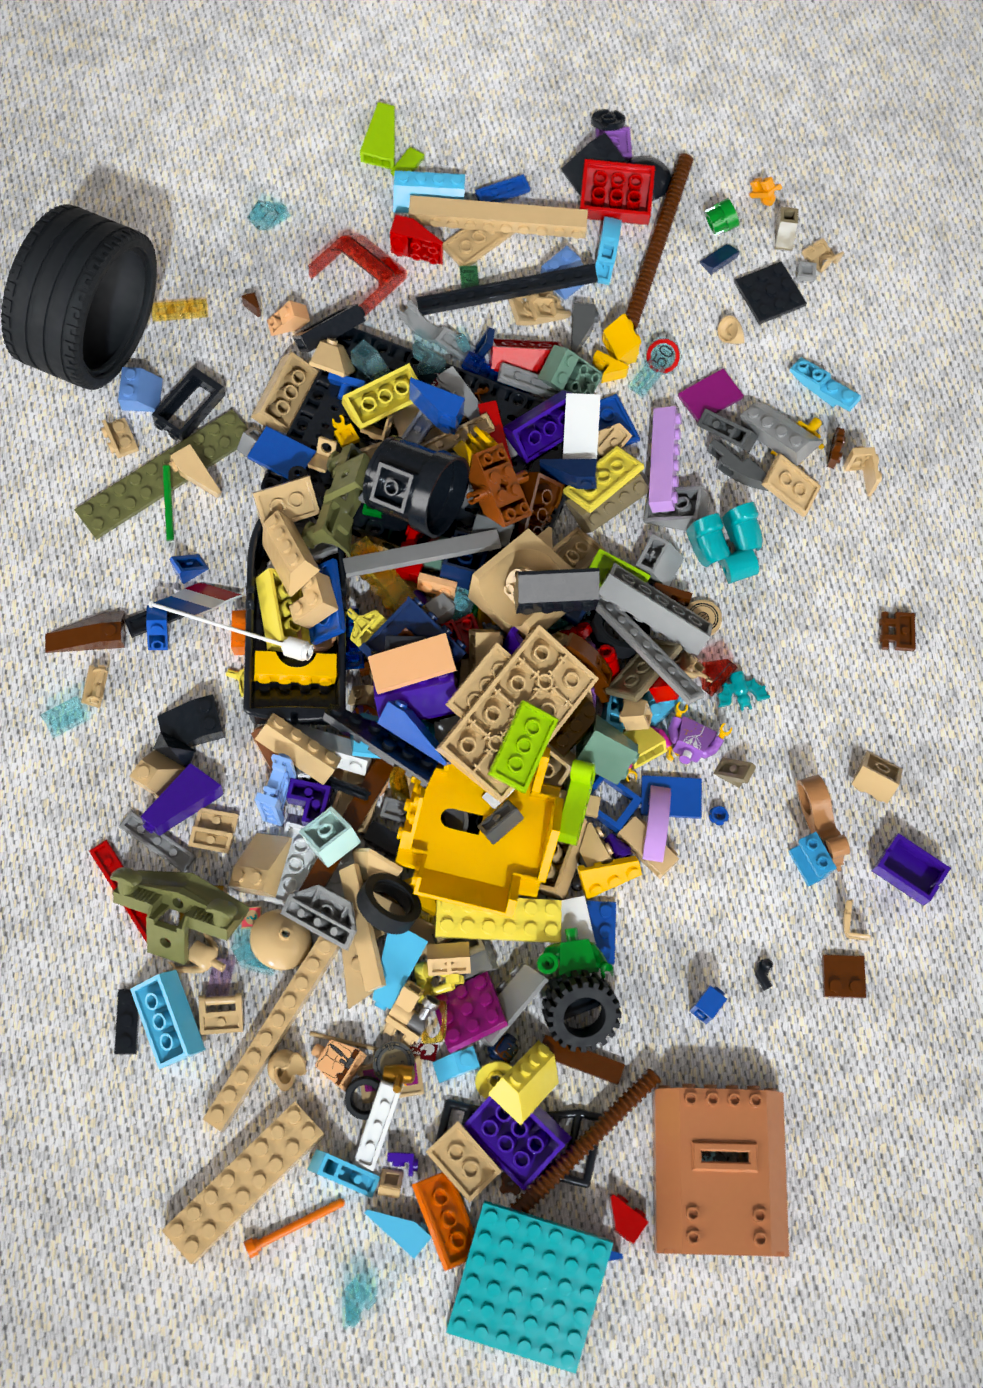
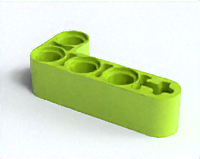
M577 759L573 761L570 773L571 782L562 811L558 842L575 846L578 844L596 774L594 763Z

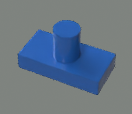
M330 372L328 375L330 384L341 386L337 397L342 400L343 395L350 393L351 390H356L367 384L366 381L349 376L341 377Z

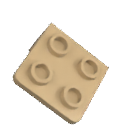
M863 446L852 448L843 464L844 471L863 470L867 496H872L878 484L882 481V473L878 470L879 456L875 452V447L864 448Z

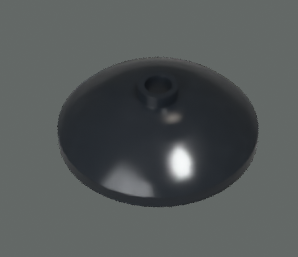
M647 156L636 157L627 162L630 164L655 166L652 201L663 197L667 193L672 177L668 167L663 162Z

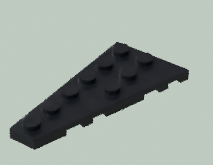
M330 703L322 719L341 732L350 733L354 736V741L357 743L362 741L369 746L368 750L393 767L399 766L406 771V776L409 778L414 776L421 781V786L427 788L439 763L438 761L379 725L376 721H371L358 713H352L339 705Z

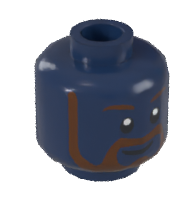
M509 1033L502 1035L494 1046L487 1047L488 1057L492 1061H503L509 1064L519 1051V1047L515 1043L517 1039Z

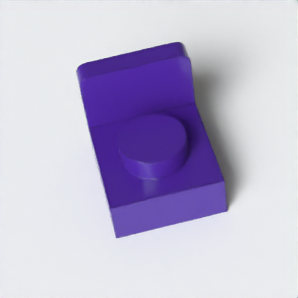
M387 1153V1162H392V1166L405 1167V1163H409L408 1176H414V1172H418L419 1158H415V1153Z

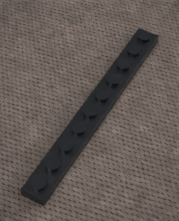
M595 263L421 296L417 297L419 312L423 316L596 283L598 278Z

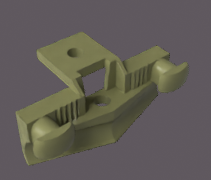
M353 443L343 447L341 453L337 451L331 453L327 461V469L333 475L331 488L325 492L322 509L316 524L309 521L301 534L308 548L314 549L315 545L322 542L332 544L343 550L348 558L351 557L353 517L361 504L358 497L363 491L364 477L370 462V457L361 452Z
M121 867L113 871L110 876L111 880L118 882V886L113 891V903L147 914V952L183 965L189 960L188 928L227 941L249 911L247 905L194 873L135 871L130 868ZM169 909L184 913L178 926L158 919Z

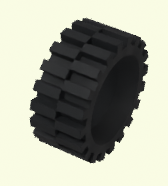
M572 970V976L567 977L564 973L560 975L562 980L559 983L556 980L551 983L553 986L552 990L546 989L547 999L543 998L542 1000L544 1007L542 1014L553 1039L558 1041L560 1046L563 1048L568 1046L569 1050L573 1052L576 1051V1047H579L580 1052H587L586 1047H591L592 1051L598 1049L596 1044L601 1042L604 1046L608 1043L606 1040L607 1036L614 1037L615 1032L613 1028L619 1029L620 1022L617 1018L622 1016L619 1009L621 1006L610 984H608L606 979L600 978L598 973L593 972L590 976L588 970H582V973L579 975L577 970ZM593 998L601 1003V1011L598 1018L589 1026L573 1028L564 1023L565 1011L575 1000Z

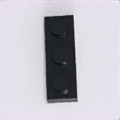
M118 989L114 1054L137 1055L139 1012L131 990Z

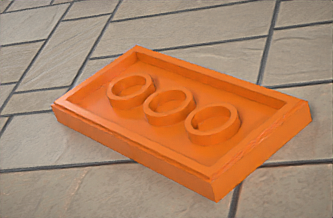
M443 1172L412 1184L444 1271L465 1263L475 1231L458 1189Z

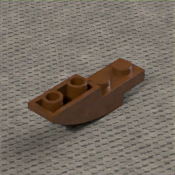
M569 633L565 648L599 678L593 686L595 695L599 697L601 703L609 702L610 695H607L605 691L610 686L613 674L609 665L587 641L575 633Z

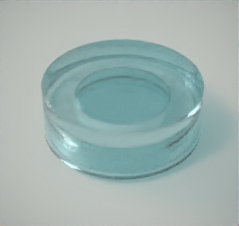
M463 333L457 335L455 339L459 349L464 353L471 350L466 336Z

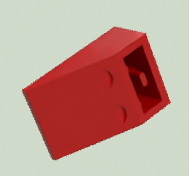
M395 215L390 230L391 253L399 257L407 256L416 261L424 260L433 265H442L443 242L413 218Z

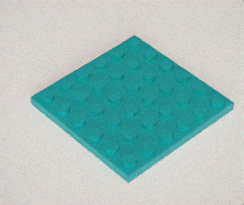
M484 1200L446 1333L576 1374L613 1247V1240Z

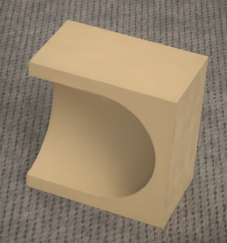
M529 528L472 574L468 598L506 634L515 626L519 630L518 634L521 635L522 639H525L531 630L538 625L547 630L566 613L558 611L549 614L542 612L529 615L516 614L515 604L504 592L508 575L520 567H527L534 571L573 569Z

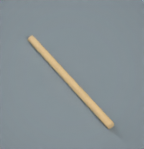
M311 1031L309 1036L334 1040L373 1051L379 1048Z

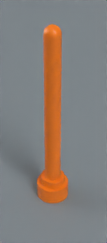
M339 1198L260 1239L250 1238L244 1241L250 1259L259 1255L258 1252L262 1250V1247L343 1207L345 1200Z

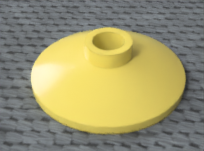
M492 1061L483 1065L475 1077V1086L478 1093L487 1099L490 1096L488 1093L512 1066L503 1061Z

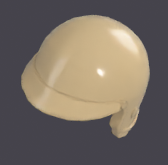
M282 1049L274 1053L267 1065L270 1080L281 1091H288L292 1087L295 1075L302 1076L307 1072L303 1057L298 1052L289 1049Z

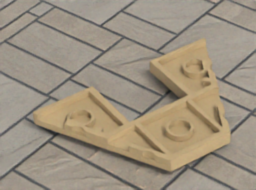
M373 892L375 899L384 909L396 915H405L402 907ZM418 917L409 931L427 940V944H435L432 936L435 933V926ZM373 926L376 939L385 934V932ZM452 938L443 939L442 942L446 943ZM354 939L348 951L341 948L348 1009L374 992L365 991ZM427 945L418 961L427 956Z

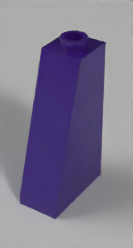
M190 763L141 815L144 823L142 826L149 833L155 832L160 836L220 798L224 794L222 786Z

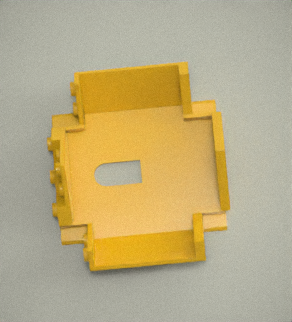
M546 747L526 793H521L515 789L497 807L499 808L504 802L509 800L520 811L524 819L494 845L481 831L479 835L459 831L444 826L441 821V815L447 809H456L483 816L482 821L485 820L496 809H493L482 798L486 793L484 789L453 764L444 766L438 763L427 788L420 785V780L414 776L412 777L411 783L415 784L411 799L407 798L404 811L408 812L404 827H399L397 839L401 840L395 864L415 869L411 885L415 886L413 894L513 918L518 894L537 899L540 883L546 882L559 838L564 802L563 798H559L561 787L543 783L551 748Z

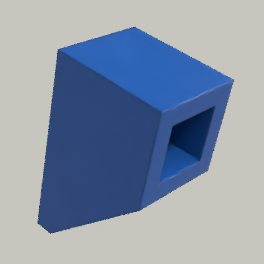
M147 605L148 650H168L167 611L156 607L150 608Z

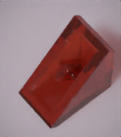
M729 659L702 662L705 668L702 673L713 680L710 683L706 682L705 678H702V689L712 697L738 667Z

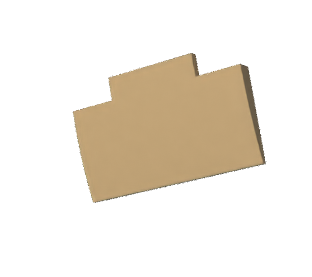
M540 625L531 630L512 655L500 644L495 643L445 704L460 719L435 750L473 782L502 803L513 788L489 776L488 772L520 702L525 700L559 719L549 740L550 742L599 678Z

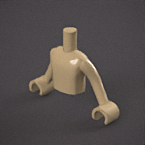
M204 933L203 935L210 946L197 940L189 949V961L196 966H176L172 962H168L173 966L172 970H177V973H204L211 967L223 972L226 964L217 960L219 954L218 945L212 936Z

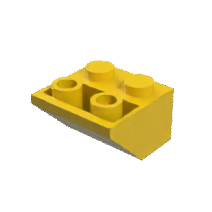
M622 314L603 330L602 342L611 357L629 365L637 360L641 339L635 333L632 321L628 320L626 314Z

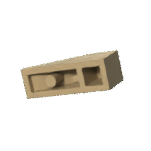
M190 444L170 455L171 462H169V465L174 472H178L181 477L217 498L221 496L220 489Z

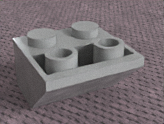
M652 534L635 567L651 575L648 582L652 584L657 582L670 586L684 558L670 542Z

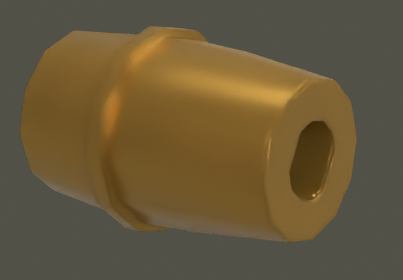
M404 1064L384 1066L383 1080L394 1083V1093H400L403 1084L413 1083L415 1079V1069L413 1066Z

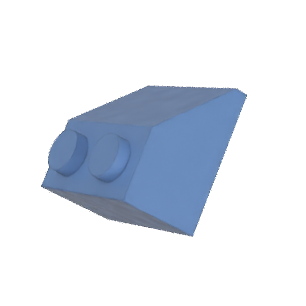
M566 246L541 266V273L582 266L583 263L580 257ZM583 285L554 291L566 300Z
M122 367L118 396L121 409L123 411L154 412L160 406L163 378L142 368Z

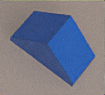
M199 554L172 556L169 559L173 570L183 584L209 569Z

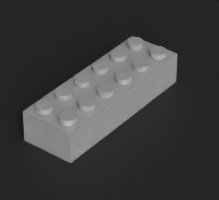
M616 563L612 565L599 587V594L603 600L611 601L622 612L632 614L633 618L638 622L648 624L654 632L664 634L670 642L681 644L683 649L690 654L694 653L698 656L711 637L713 624Z

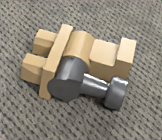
M410 980L403 986L400 995L386 1017V1024L383 1030L390 1036H393L397 1030L402 1032L404 1035L400 1041L408 1047L415 1041H418L428 1026V1017L431 1011H436L440 1005V1001L437 998L427 994L422 1000L423 1008L420 1012L414 1010L425 990Z

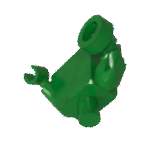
M577 928L565 929L567 942L553 943L547 946L536 962L537 968L541 973L552 974L556 971L557 978H561L560 975L564 973L567 977L572 976V970H577L580 975L582 970H588L590 974L599 972V969L603 979L605 978V971H609L613 976V966L607 962L604 954L595 943L590 942L589 939L579 940Z

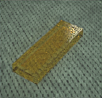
M207 299L153 303L152 305L153 322L208 317Z

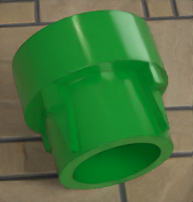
M729 198L714 204L713 207L705 212L707 223L715 235L722 232L725 233L740 226L737 212Z

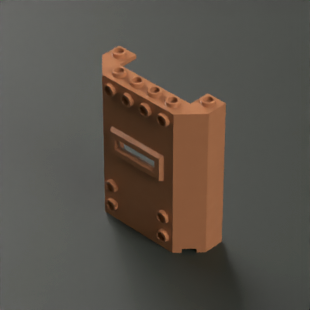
M682 1084V1088L658 1085V1089L652 1091L654 1253L789 1257L783 1092H777L776 1088L760 1090V1086H747V1089H738V1085H725V1089H717V1085L706 1084L704 1088H695V1084ZM701 1151L748 1152L749 1162L702 1161Z

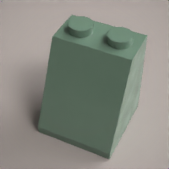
M595 715V722L576 746L575 759L594 763L596 774L618 785L621 779L625 780L629 773L628 768L631 764L636 763L640 754L638 753V744L603 718Z

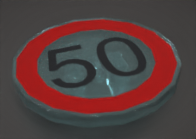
M659 338L648 346L646 363L653 372L665 375L673 372L679 366L681 350L674 340Z

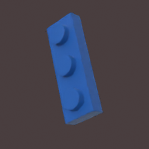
M524 174L477 189L475 190V195L478 201L502 202L529 193L530 186Z

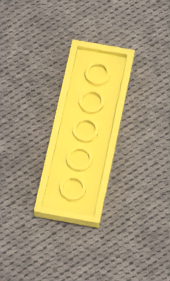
M518 898L513 918L436 900L435 937L560 943L562 900Z

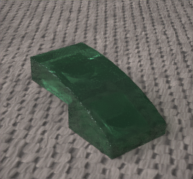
M477 265L459 266L461 289L478 286Z

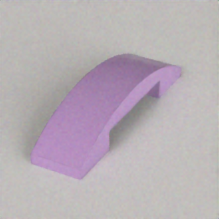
M653 785L650 787L646 837L642 856L644 860L663 863L670 814V788Z

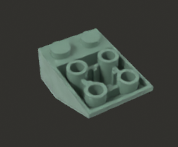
M554 345L538 379L559 392L565 390L574 394H594L603 373L568 348Z

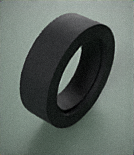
M596 611L590 623L592 628L590 638L598 649L602 645L614 647L619 659L633 658L637 652L627 642L610 636L603 627V622L606 620ZM625 612L648 636H650V626L644 622H638L633 618L632 614Z
M387 873L371 875L357 894V906L362 916L372 926L389 934H403L407 932L420 916L422 910L418 895L413 894L414 889L402 879ZM373 892H382L393 897L402 906L405 915H396L384 909L375 899Z

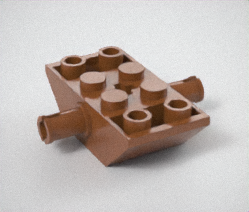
M503 443L472 455L469 480L474 491L468 492L466 498L473 497L468 503L473 505L479 502L484 515L504 528L531 516L532 512L520 484L529 480V475L522 477L528 474L525 470H521L518 473L514 472Z

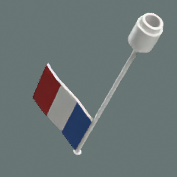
M201 582L154 602L152 600L148 604L150 608L156 607L282 646L281 649L284 656L300 661L310 660L313 654V645L308 641L290 636L283 642L199 617L229 601L241 598L242 594Z

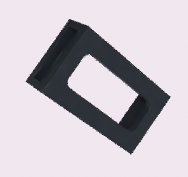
M358 304L347 305L292 335L300 352H311L317 348L320 341L327 340V338L334 339L365 322V312Z
M194 367L152 413L155 427L161 431L163 429L167 431L169 436L175 441L178 439L183 441L194 432L225 396L224 386ZM198 387H202L212 395L180 430L168 422Z

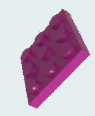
M488 971L464 982V984L456 986L453 991L435 996L440 1001V1005L435 1013L450 1053L508 1026Z

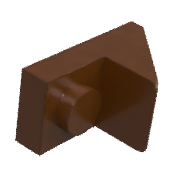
M657 582L654 585V588L679 604L689 606L693 593Z

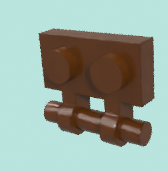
M881 612V619H879V626L881 627L879 642L881 643V649L888 650L889 643H894V650L914 652L916 649L915 613L895 612L893 619L889 618L888 612ZM889 627H894V635L889 634Z

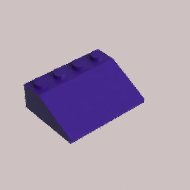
M491 1096L483 1102L463 1125V1128L485 1153L523 1191L572 1138L540 1106L520 1125Z

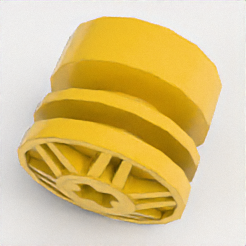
M476 425L472 428L478 434L476 438L470 432L467 433L471 443L468 444L460 440L453 447V450L459 456L467 460L469 467H471L473 454L497 445V442L486 431L478 428Z

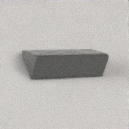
M507 800L477 827L494 845L519 824L524 817Z

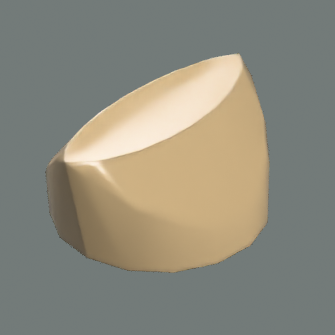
M725 316L717 328L719 339L729 344H743L744 333L739 320L735 316Z

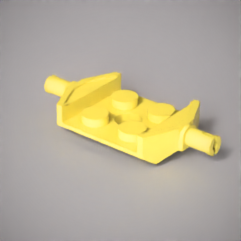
M351 607L346 611V615L354 621L350 640L358 647L366 642L387 621L378 610L371 611L363 616L358 615Z

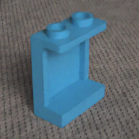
M817 832L798 841L799 845L788 851L808 887L827 878L837 868Z

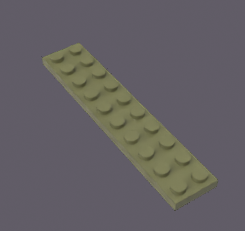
M232 409L74 510L97 540L164 497L162 466L169 465V462H171L170 455L190 444L205 468L208 469L237 450L242 434L248 428ZM170 467L171 490L174 491L188 482V480L181 477L178 472H174Z

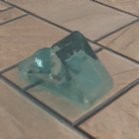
M418 340L412 345L413 356L416 360L420 361L417 366L418 375L442 373L446 370V360Z

